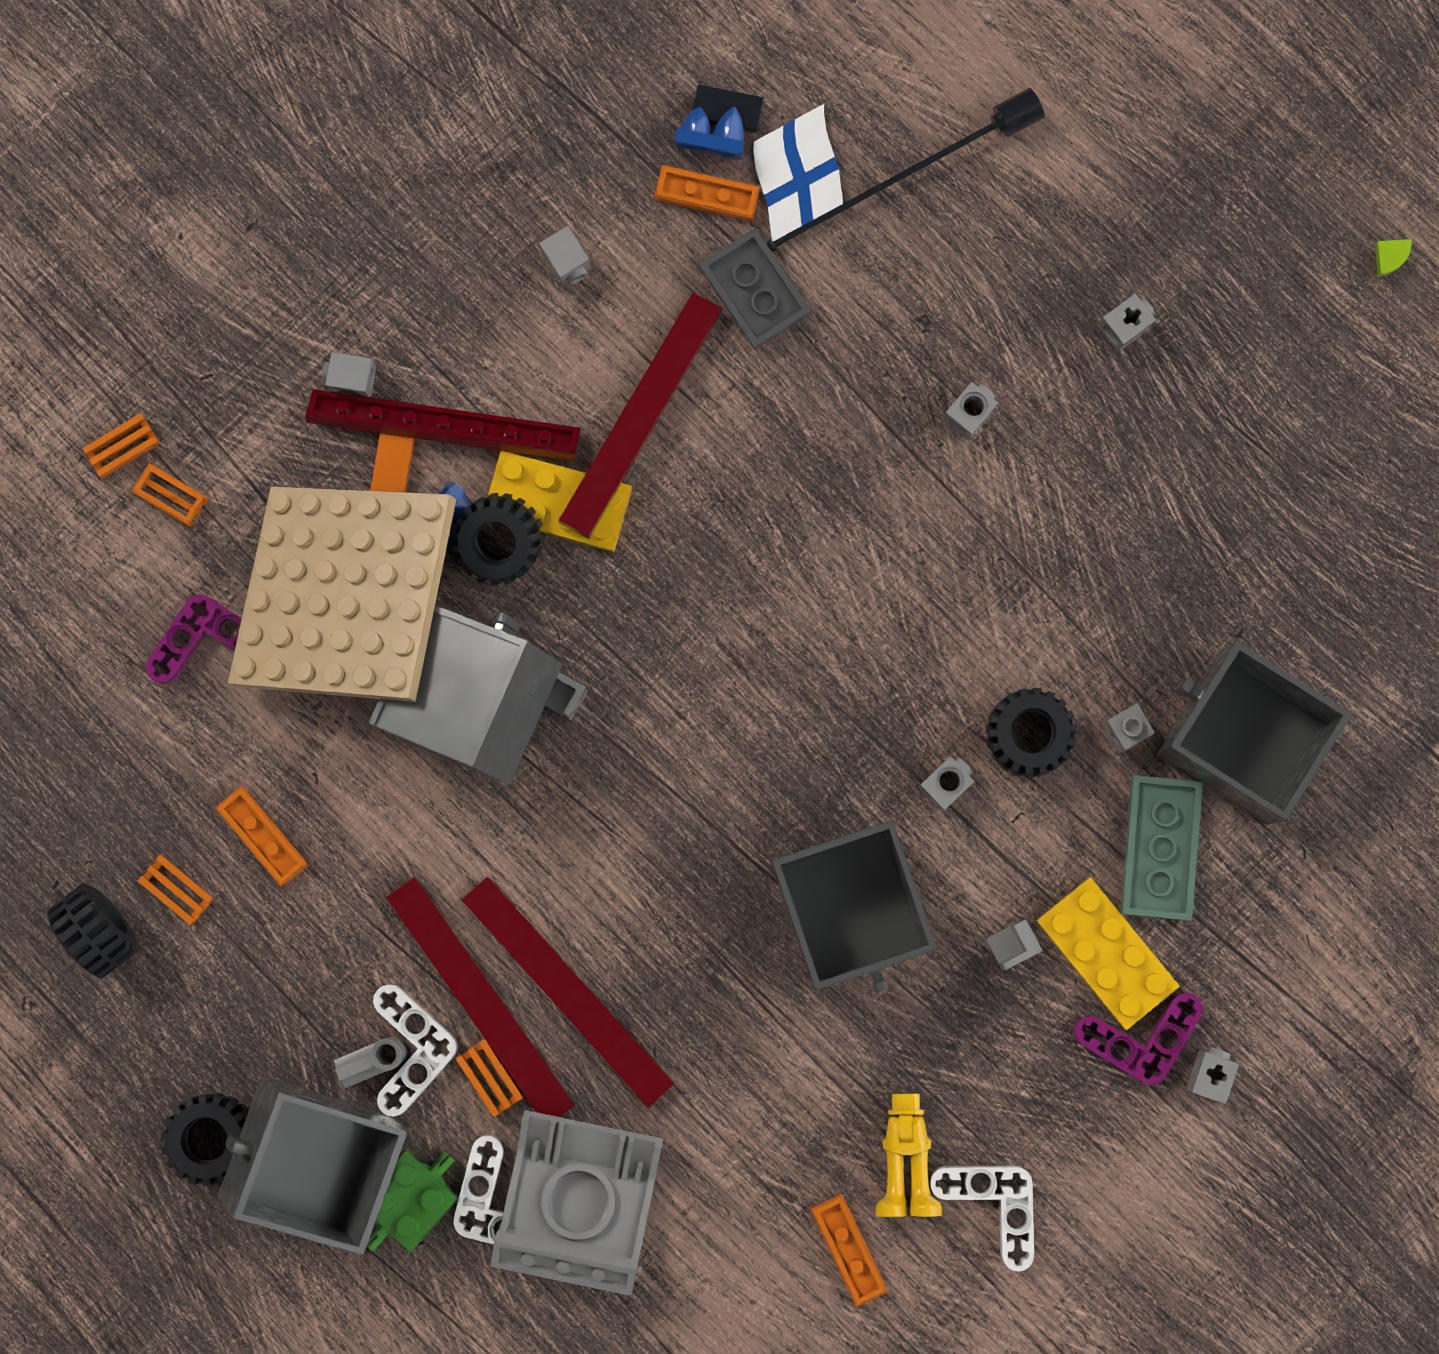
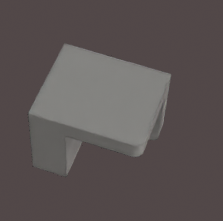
M559 672L545 707L571 721L588 690L585 686Z
M1026 919L1020 920L997 932L986 940L1001 970H1007L1043 951Z

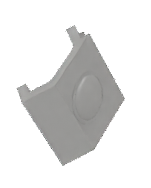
M525 1110L502 1222L494 1240L490 1267L631 1296L663 1139Z

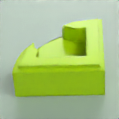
M1412 239L1378 241L1375 244L1378 277L1391 274L1407 260L1411 251Z

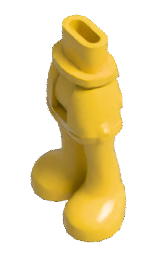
M892 1094V1110H888V1115L891 1117L888 1120L886 1138L882 1141L883 1149L886 1150L887 1190L885 1197L876 1203L875 1216H907L904 1156H911L910 1216H942L941 1203L932 1197L929 1188L928 1150L931 1148V1140L927 1137L926 1125L922 1116L924 1115V1110H920V1094Z

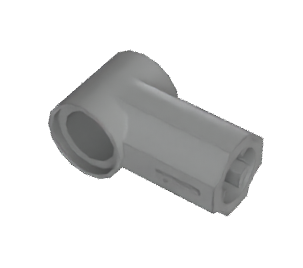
M392 1036L334 1060L338 1078L344 1088H348L399 1067L407 1058V1046L400 1038ZM385 1044L393 1046L396 1050L397 1056L393 1063L386 1062L382 1057L381 1051Z

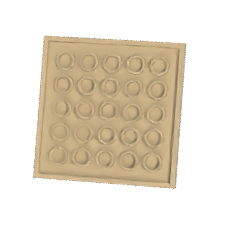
M271 487L228 684L242 688L416 702L456 499L447 494Z

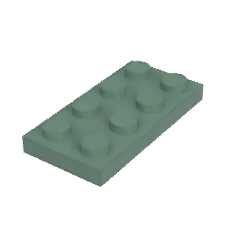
M1138 775L1131 776L1121 914L1192 921L1203 782Z

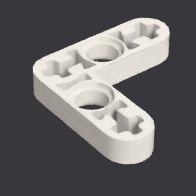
M390 984L382 986L376 991L373 999L374 1007L380 1015L418 1048L378 1095L377 1103L381 1112L387 1116L394 1117L404 1113L448 1065L457 1053L458 1044L456 1038L399 986ZM384 992L387 994L396 992L398 996L395 1001L402 1008H405L407 1002L412 1006V1008L402 1014L399 1022L394 1018L395 1015L400 1013L392 1006L386 1009L382 1006L385 1002V999L382 997ZM414 1013L420 1014L425 1019V1028L419 1034L409 1032L406 1027L407 1018ZM432 1026L437 1029V1032L432 1034L433 1037L438 1041L446 1038L450 1042L447 1045V1049L450 1051L448 1055L444 1053L438 1056L435 1055L434 1050L436 1046L430 1040H427L425 1045L420 1042V1039L429 1034ZM416 1063L424 1065L428 1073L426 1080L420 1084L412 1082L408 1076L409 1068ZM401 1077L403 1083L410 1089L415 1090V1093L411 1096L410 1092L406 1091L399 1099L402 1104L401 1108L394 1106L390 1109L386 1105L389 1101L386 1094L388 1092L394 1094L400 1090L403 1085L398 1084L397 1080Z
M494 1135L481 1136L474 1142L454 1215V1227L460 1235L494 1244L496 1236L494 1226L498 1220L502 1219L504 1211L490 1208L504 1156L503 1143ZM487 1141L492 1142V1149L498 1151L497 1156L489 1158L487 1168L494 1167L493 1174L484 1169H473L474 1163L479 1166L482 1164L483 1153L479 1152L478 1148L479 1146H485ZM475 1176H483L488 1180V1192L482 1196H477L470 1191L469 1182ZM469 1211L475 1212V1219L485 1222L487 1219L486 1214L492 1215L493 1218L488 1225V1235L481 1233L484 1226L474 1225L471 1230L465 1229L466 1223L461 1221V1216H467Z
M1014 1165L942 1166L936 1168L931 1173L929 1178L930 1189L940 1199L999 1200L1001 1259L1013 1271H1024L1031 1266L1034 1259L1033 1183L1030 1174L1025 1169ZM966 1172L964 1178L966 1193H960L961 1186H949L946 1193H943L940 1186H936V1180H941L944 1173H948V1177L951 1180H961L959 1173ZM1001 1172V1180H1010L1013 1178V1173H1018L1019 1178L1025 1180V1185H1020L1018 1192H1013V1188L1009 1185H1000L1002 1192L995 1193L997 1180L994 1173ZM976 1173H985L990 1178V1187L985 1192L978 1193L971 1188V1179ZM1012 1209H1022L1026 1214V1222L1020 1228H1012L1007 1223V1214ZM1007 1233L1013 1235L1027 1233V1239L1019 1238L1020 1249L1027 1252L1026 1257L1020 1258V1263L1015 1264L1012 1257H1008V1252L1014 1251L1015 1246L1013 1238L1007 1239Z

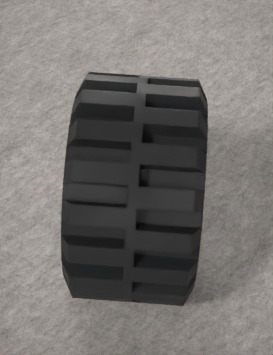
M493 493L486 498L483 496L476 500L457 519L455 523L457 527L452 531V538L456 541L452 544L453 553H459V557L456 559L458 565L465 564L468 567L465 571L468 576L471 577L475 573L478 575L477 581L483 584L487 580H491V585H499L502 581L508 584L517 577H522L537 561L536 559L541 554L543 548L541 543L544 541V533H540V528L543 525L541 519L536 520L533 515L536 513L534 508L531 506L527 509L524 506L525 500L520 497L517 500H513L512 494L505 493L503 496H498V493ZM490 521L500 522L512 531L516 540V549L512 555L498 556L491 553L484 546L481 539V528L484 523Z
M1024 688L1009 694L1000 701L990 713L989 722L985 729L988 738L986 745L992 751L991 757L993 760H997L1001 764L1000 767L1005 771L1010 770L1013 772V775L1019 777L1022 775L1036 777L1049 773L1059 767L1070 756V751L1076 742L1074 734L1077 733V726L1073 725L1072 722L1074 715L1072 711L1068 712L1065 707L1067 703L1063 699L1058 700L1054 697L1055 693L1051 691L1043 692L1041 688H1033L1032 690ZM1033 713L1040 716L1047 723L1050 739L1048 745L1042 751L1028 753L1021 750L1014 743L1011 736V725L1019 715Z
M82 883L47 910L50 926L59 942L84 970L98 978H105L138 952L136 937L125 918L103 893L89 884Z
M207 1093L185 1100L183 1104L175 1107L172 1110L174 1114L167 1117L164 1123L167 1129L161 1132L160 1139L165 1140V1146L161 1147L162 1155L167 1154L170 1159L166 1162L169 1169L175 1167L177 1170L175 1175L180 1179L186 1177L189 1179L188 1183L194 1185L203 1183V1186L222 1182L233 1153L226 1147L223 1155L217 1159L211 1160L201 1156L196 1151L192 1142L193 1129L199 1120L212 1118L223 1126L227 1138L229 1134L240 1136L247 1117L246 1111L248 1110L244 1104L239 1105L236 1103V1098L232 1096L225 1097L223 1093Z

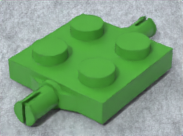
M406 1150L397 1160L375 1221L377 1227L371 1233L367 1245H370L368 1248L375 1251L381 1242L389 1236L396 1239L408 1252L413 1251L457 1202L459 1197L446 1185L444 1178L441 1176L456 1161L453 1156H450L451 1154L444 1150L442 1155L431 1166L421 1162L410 1150Z

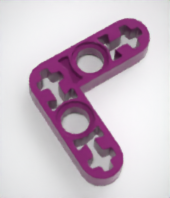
M192 596L185 603L146 663L148 676L160 684L174 682L207 633L235 651L239 631L233 638H224L221 634V626L227 620H235L240 629L242 618L208 596ZM207 602L206 610L209 611L206 618L199 616L194 623L200 627L198 632L193 627L183 623L186 618L193 622L197 616L194 607L197 604L203 606ZM181 630H187L191 635V642L184 649H178L173 643L175 634ZM167 647L172 652L181 655L179 660L172 657L168 662L167 666L171 669L168 675L162 673L159 677L157 676L159 669L155 667L158 662L165 663L170 654L164 652Z
M1190 993L1174 995L1144 1046L1094 1016L1079 1018L1074 1024L1073 1036L1081 1046L1138 1081L1148 1085H1156L1166 1077L1198 1023L1203 1012L1202 1003L1198 997ZM1189 999L1191 1001L1190 1008L1194 1012L1192 1015L1185 1014L1182 1017L1180 1023L1186 1025L1183 1031L1179 1026L1168 1023L1167 1020L1169 1016L1177 1020L1181 1013L1180 1008L1177 1007L1178 1003H1186ZM1094 1022L1096 1024L1094 1030L1104 1037L1107 1035V1030L1112 1033L1105 1041L1102 1052L1097 1049L1102 1044L1100 1041L1094 1038H1089L1087 1041L1083 1039L1085 1033L1081 1030L1083 1025L1090 1026ZM1166 1028L1172 1029L1177 1035V1042L1170 1049L1163 1048L1158 1041L1160 1032ZM1117 1040H1123L1129 1046V1054L1123 1060H1115L1110 1053L1111 1045ZM1153 1046L1158 1052L1168 1055V1058L1165 1062L1163 1058L1159 1057L1155 1063V1068L1159 1070L1156 1076L1150 1074L1145 1078V1069L1141 1066L1143 1062L1151 1063L1156 1054L1149 1052Z

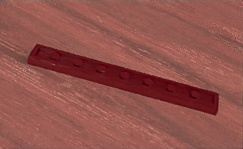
M692 292L559 518V524L590 539L721 315L722 307Z
M317 389L312 390L305 414L306 423L574 462L581 436L580 427Z
M412 878L386 898L534 1110L537 1113L560 1117L573 1108L575 1103L417 878Z
M486 877L462 899L463 903L648 1108L675 1084L489 877Z

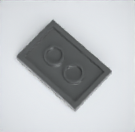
M756 228L699 264V269L754 350L811 314V309Z

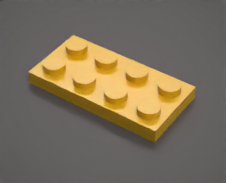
M500 451L488 496L493 493L503 496L507 493L512 494L513 500H517L520 497L526 501L524 506L527 509L531 506L536 511L533 515L536 520L541 519L543 526L540 528V533L614 553L633 488L632 485L621 484L590 539L559 524V518L586 474L584 472Z
M1088 877L1036 920L1037 924L1124 1030H1128L1180 987L1091 877Z

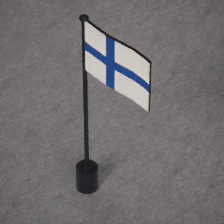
M1027 88L993 107L994 114L990 116L991 124L843 203L839 168L826 131L824 104L754 141L753 147L755 169L769 212L772 240H768L767 246L772 252L777 251L776 247L994 129L998 134L1004 133L1006 137H1010L1045 117L1039 98L1031 88Z

